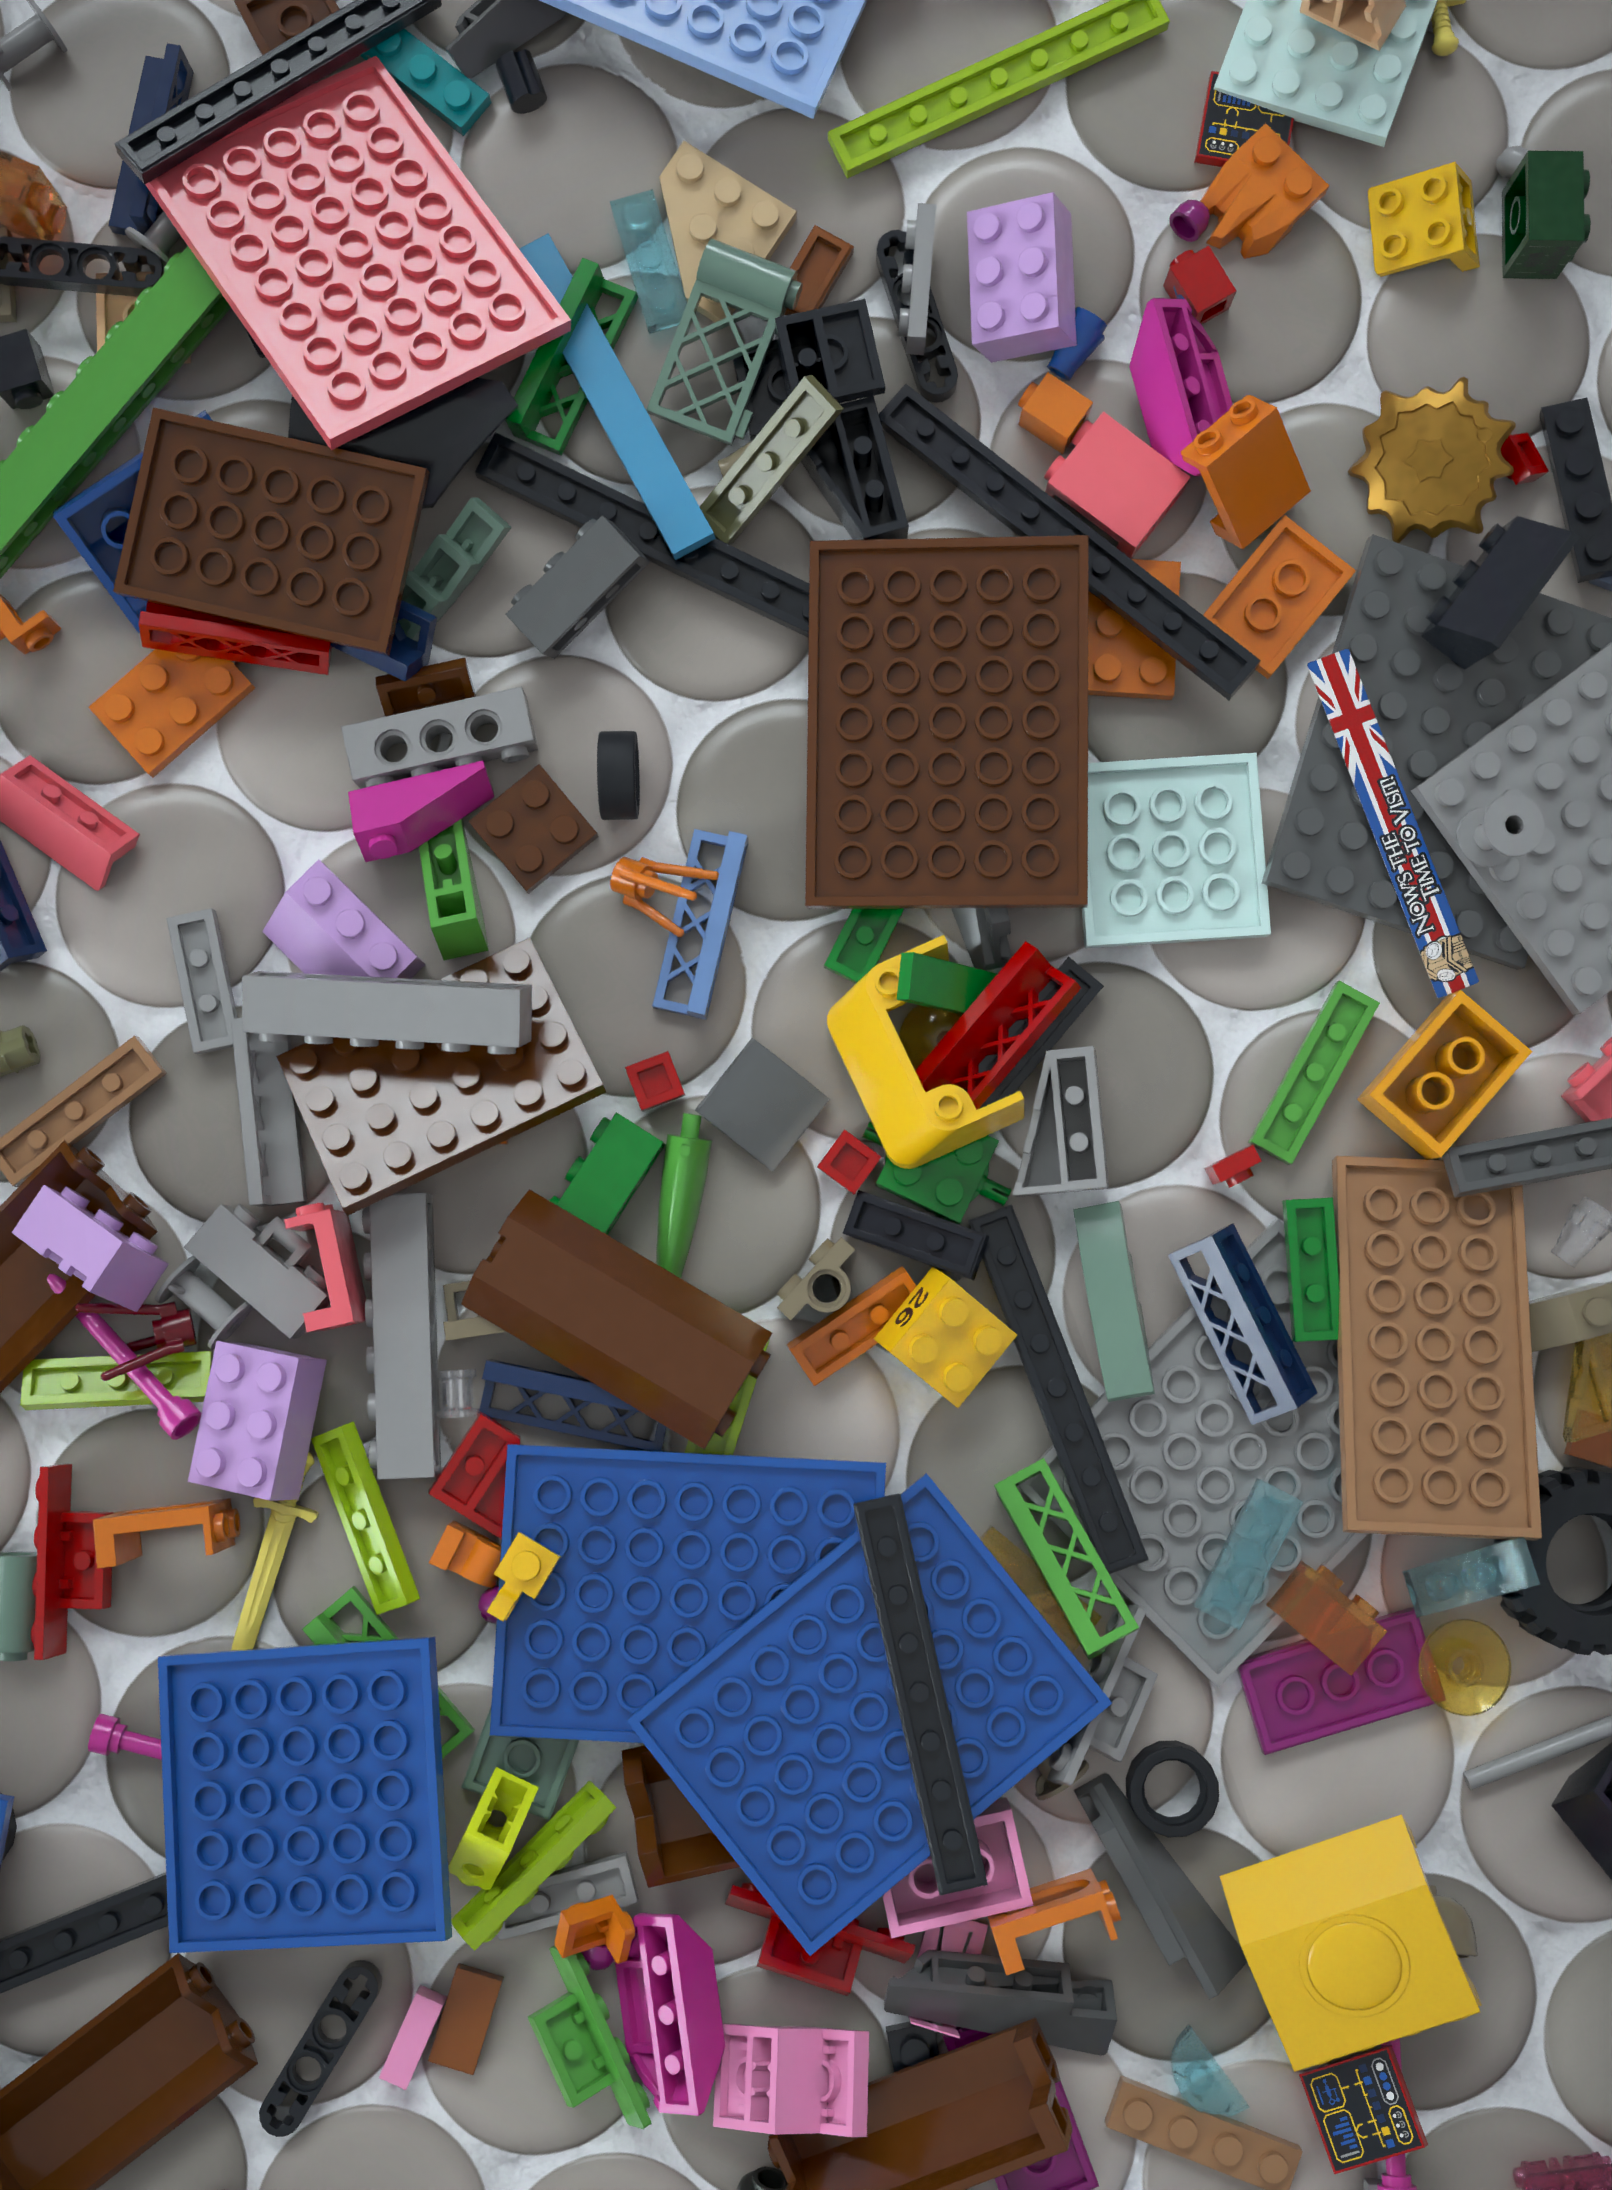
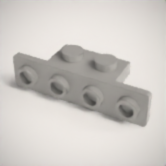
M1139 1604L1127 1605L1140 1628L1147 1609ZM1118 1610L1110 1617L1106 1626V1634L1125 1624ZM1138 1630L1107 1646L1105 1652L1092 1659L1087 1672L1111 1700L1112 1704L1050 1755L1049 1766L1051 1770L1048 1775L1049 1781L1059 1785L1071 1786L1088 1748L1114 1762L1122 1761L1158 1676L1157 1673L1127 1657Z

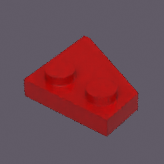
M480 1412L428 1490V1494L502 1540L507 1445H520V1436Z

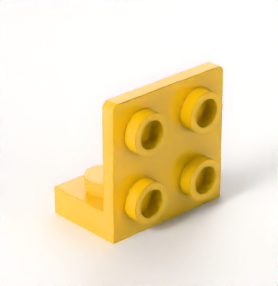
M1456 162L1369 188L1368 202L1375 272L1380 277L1445 258L1450 259L1462 272L1480 267L1472 181Z

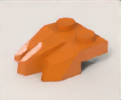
M1265 123L1229 158L1200 200L1208 208L1209 215L1214 214L1218 217V223L1206 244L1221 249L1233 239L1239 237L1242 240L1240 253L1244 259L1266 255L1291 232L1293 225L1326 194L1330 185Z

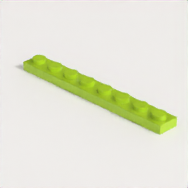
M1110 0L828 131V142L848 179L1168 30L1170 20L1160 0Z

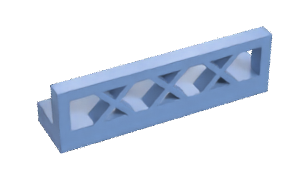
M694 829L686 862L687 867L703 869L698 861L702 842L725 847L721 866L714 870L719 872L716 888L711 880L699 879L692 884L693 878L683 876L681 887L695 891L706 884L714 896L710 911L697 919L687 905L688 899L678 897L672 922L682 928L685 912L687 913L692 922L682 928L684 935L696 928L703 939L702 948L699 956L685 963L677 950L680 937L671 932L669 933L652 1007L707 1020L748 847V838L745 834L729 831L728 836ZM708 920L706 931L704 932L701 924ZM674 957H676L681 967L671 972ZM695 965H697V969H696V973H695V977H694V975L692 974V972L690 971V969H691L692 967H694ZM685 972L693 984L688 1005L664 1000L668 982Z

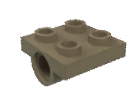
M842 1237L835 1244L827 1238L808 1259L815 1265L803 1279L795 1273L779 1290L777 1295L783 1301L777 1309L791 1321L807 1303L813 1309L826 1313L834 1312L843 1307L849 1299L851 1285L848 1276L840 1266L855 1249ZM821 1275L833 1276L840 1286L837 1298L828 1303L817 1300L813 1294V1283Z

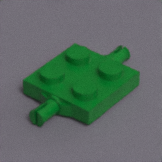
M870 1120L862 1138L883 1147ZM989 1135L913 1169H904L894 1165L885 1152V1165L875 1186L958 1225L961 1223L969 1204L979 1194L1004 1207L1008 1200L1007 1197L1012 1191L1011 1188H1007L987 1178L989 1162L999 1143V1140Z

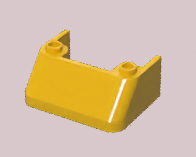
M944 935L906 951L949 961L948 942ZM901 954L874 966L829 1010L827 1025L832 1040L887 1157L894 1165L900 1168L913 1169L1023 1120L1024 1097L1021 1091H1018L976 1110L969 1094L959 1086L946 1084L925 1092L887 1013L906 1003L897 1000Z

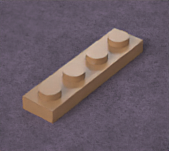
M134 1035L0 1138V1170L12 1186L19 1187L64 1140L71 1146L76 1144L167 1074L140 1037Z
M1122 2075L1119 2078L1104 2120L1106 2127L1265 2190H1289L1303 2153L1298 2144Z

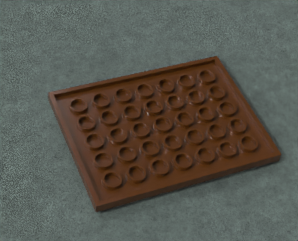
M1089 535L810 541L805 906L807 909L1087 908Z

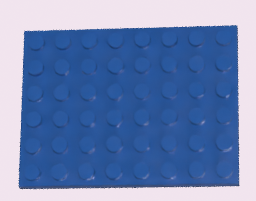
M508 1444L500 1562L518 1532H522L560 1555L561 1558L536 1599L523 1592L509 1618L504 1620V1622L497 1618L490 1735L643 1743L626 1720L858 1529L853 1503L885 1496L886 1462ZM500 1578L498 1592L505 1584V1581Z
M925 1473L901 1493V1499L974 1820L1102 1713L1112 1702L933 1480ZM857 1529L626 1720L809 1956L930 1856L859 1529Z

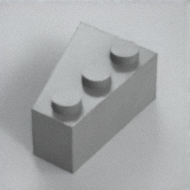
M1094 1046L1048 1050L1044 1058L1013 1196L1025 1197L1109 1189L1096 1050Z

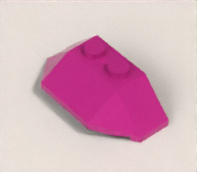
M1152 298L1146 304L1129 365L1151 447L1188 473L1194 476H1202L1196 467L1183 460L1181 451L1200 432L1209 428L1229 411L1233 405L1218 350L1204 327L1191 315L1192 308L1186 299Z
M639 1913L632 1919L635 1937L631 1942L628 1959L619 1964L615 1962L626 2050L643 2084L654 2095L653 2102L659 2113L699 2116L705 2111L725 2050L713 1949L678 1914Z

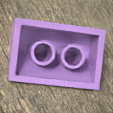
M319 859L285 892L262 931L303 973L411 979L426 965Z

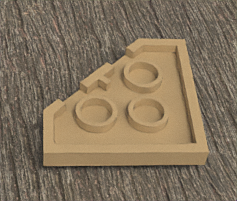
M686 141L682 142L659 176L686 305L696 281L702 254L711 238L769 260L797 219L796 210ZM705 297L701 298L697 312L713 322L726 318L720 303ZM728 307L730 314L733 315L736 309Z

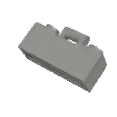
M221 1204L184 1248L289 1339L300 1338L306 1331L303 1313L325 1309L330 1303L324 1274L311 1264L306 1269L299 1265L312 1250L313 1246L294 1230L286 1229L285 1222L278 1216L261 1232L256 1228L261 1221L246 1207L239 1204L234 1209L232 1206ZM273 1238L292 1253L287 1260L268 1245Z

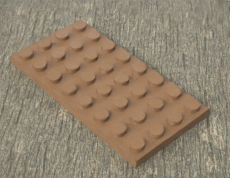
M1335 1156L1332 1160V1180L1340 1290L1337 1349L1343 1532L1532 1541L1541 1539L1523 1185L1454 1198L1443 1160Z

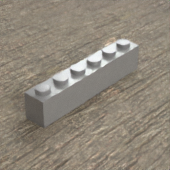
M257 971L242 976V1032L259 1033L260 1041L282 1042L288 1040V1035L304 1036V1043L331 1044L333 1043V1037L350 1038L351 1046L373 1047L379 1045V1040L396 1041L395 1047L399 1049L424 1048V1042L441 1043V1050L448 1052L470 1051V1045L488 1046V1053L515 1054L516 1047H521L531 1042L532 985Z
M428 1193L393 1194L363 1208L362 1211L363 1231L365 1234H370L371 1252H365L363 1266L365 1280H372V1299H366L365 1321L367 1327H373V1346L367 1347L366 1366L368 1374H374L375 1393H369L367 1408L369 1421H376V1440H371L369 1444V1463L372 1469H377V1480L436 1477L441 1472L433 1195Z

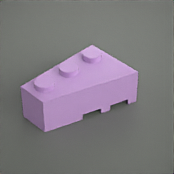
M43 1185L12 1233L43 1257H49L59 1264L58 1268L69 1276L73 1274L84 1281L82 1287L89 1292L137 1312L169 1265L154 1254L158 1246L136 1232H133L129 1238L120 1232L124 1225L123 1222L101 1209L98 1210L96 1215L86 1209L90 1201L66 1186L62 1193Z

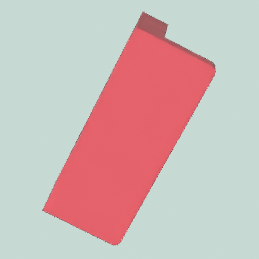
M31 755L0 774V821L94 890L99 891L106 885L113 862L136 847L139 833Z

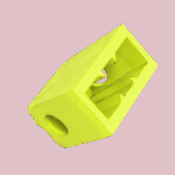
M496 1767L448 1865L449 1872L457 1876L467 1886H478L484 1890H490L512 1850L539 1787ZM492 1810H499L506 1815L507 1820L503 1827H495L488 1822Z

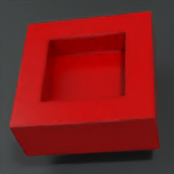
M1528 432L1508 436L1501 447L1503 458L1514 469L1510 476H1506L1508 479L1513 480L1515 485L1534 482L1549 472Z
M669 1051L625 1067L642 1112L685 1096Z
M844 1129L817 1168L854 1195L882 1157Z
M1251 1145L1204 1169L1213 1185L1226 1181L1230 1188L1254 1176L1250 1167L1262 1162L1254 1145Z

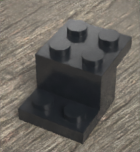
M865 299L775 318V340H772L746 410L753 412V417L748 427L751 441L758 435L804 376L813 375L839 404L885 393V382ZM757 349L748 352L751 362L753 361ZM743 355L733 359L738 383L746 379L749 371Z

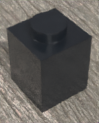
M23 329L1 336L0 396L12 409H31L41 405L43 400L53 397L55 393L41 347L29 331Z

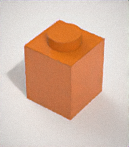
M1047 372L1039 385L1031 382L1020 398L1018 406L1022 408L1018 425L1061 454H1064L1075 434L1087 421L1093 402Z

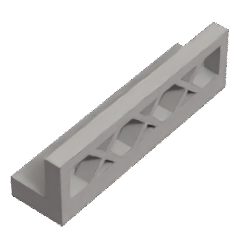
M242 1018L231 1019L249 1205L268 1207L307 1202L298 1106L276 1057L292 1049L291 1035H288L287 1041L282 1042L260 1041L259 1033L242 1032Z

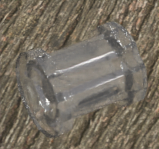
M476 1369L435 1371L436 1379L440 1380L441 1408L436 1411V1418L478 1416L479 1409L474 1407L473 1378L477 1376Z

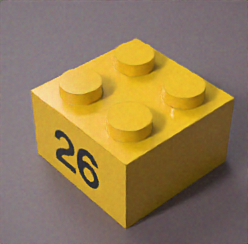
M932 1266L875 1336L874 1340L940 1395L959 1408L1016 1338L1017 1334L955 1281Z

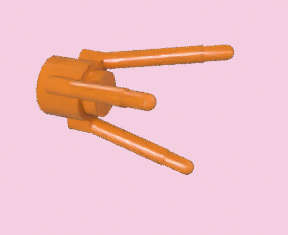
M622 857L616 863L611 875L610 887L612 891L624 895L623 904L638 909L677 937H683L684 930L645 903L643 898L649 899L657 889L694 901L697 899L696 892L660 880L657 873L718 880L719 872L659 863L644 857L639 861Z

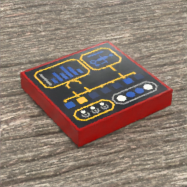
M1211 71L1194 163L1223 167L1229 158L1265 123L1288 145L1290 144L1294 118L1214 90L1219 72Z
M1392 2045L1299 2074L1334 2174L1428 2146Z

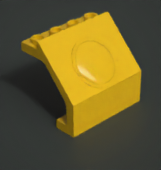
M1402 1814L1219 1876L1240 1946L1294 2072L1311 2066L1322 2065L1336 2058L1365 2051L1389 2041L1412 2036L1424 2030L1449 2022L1459 2021L1480 2013L1479 2006H1482L1477 1990L1465 1972L1424 1874L1415 1849L1417 1845L1412 1831Z

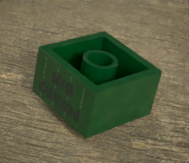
M1528 150L1502 191L1503 278L1557 279L1568 262H1572L1580 246L1587 242L1591 220L1589 214H1584V199L1589 191L1590 173L1588 169H1584L1583 151Z

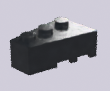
M874 396L840 404L844 408L843 411L805 455L801 463L853 540L907 539L909 525Z

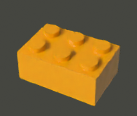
M1462 990L1446 996L1357 1100L1426 1160L1440 1158L1533 1051Z

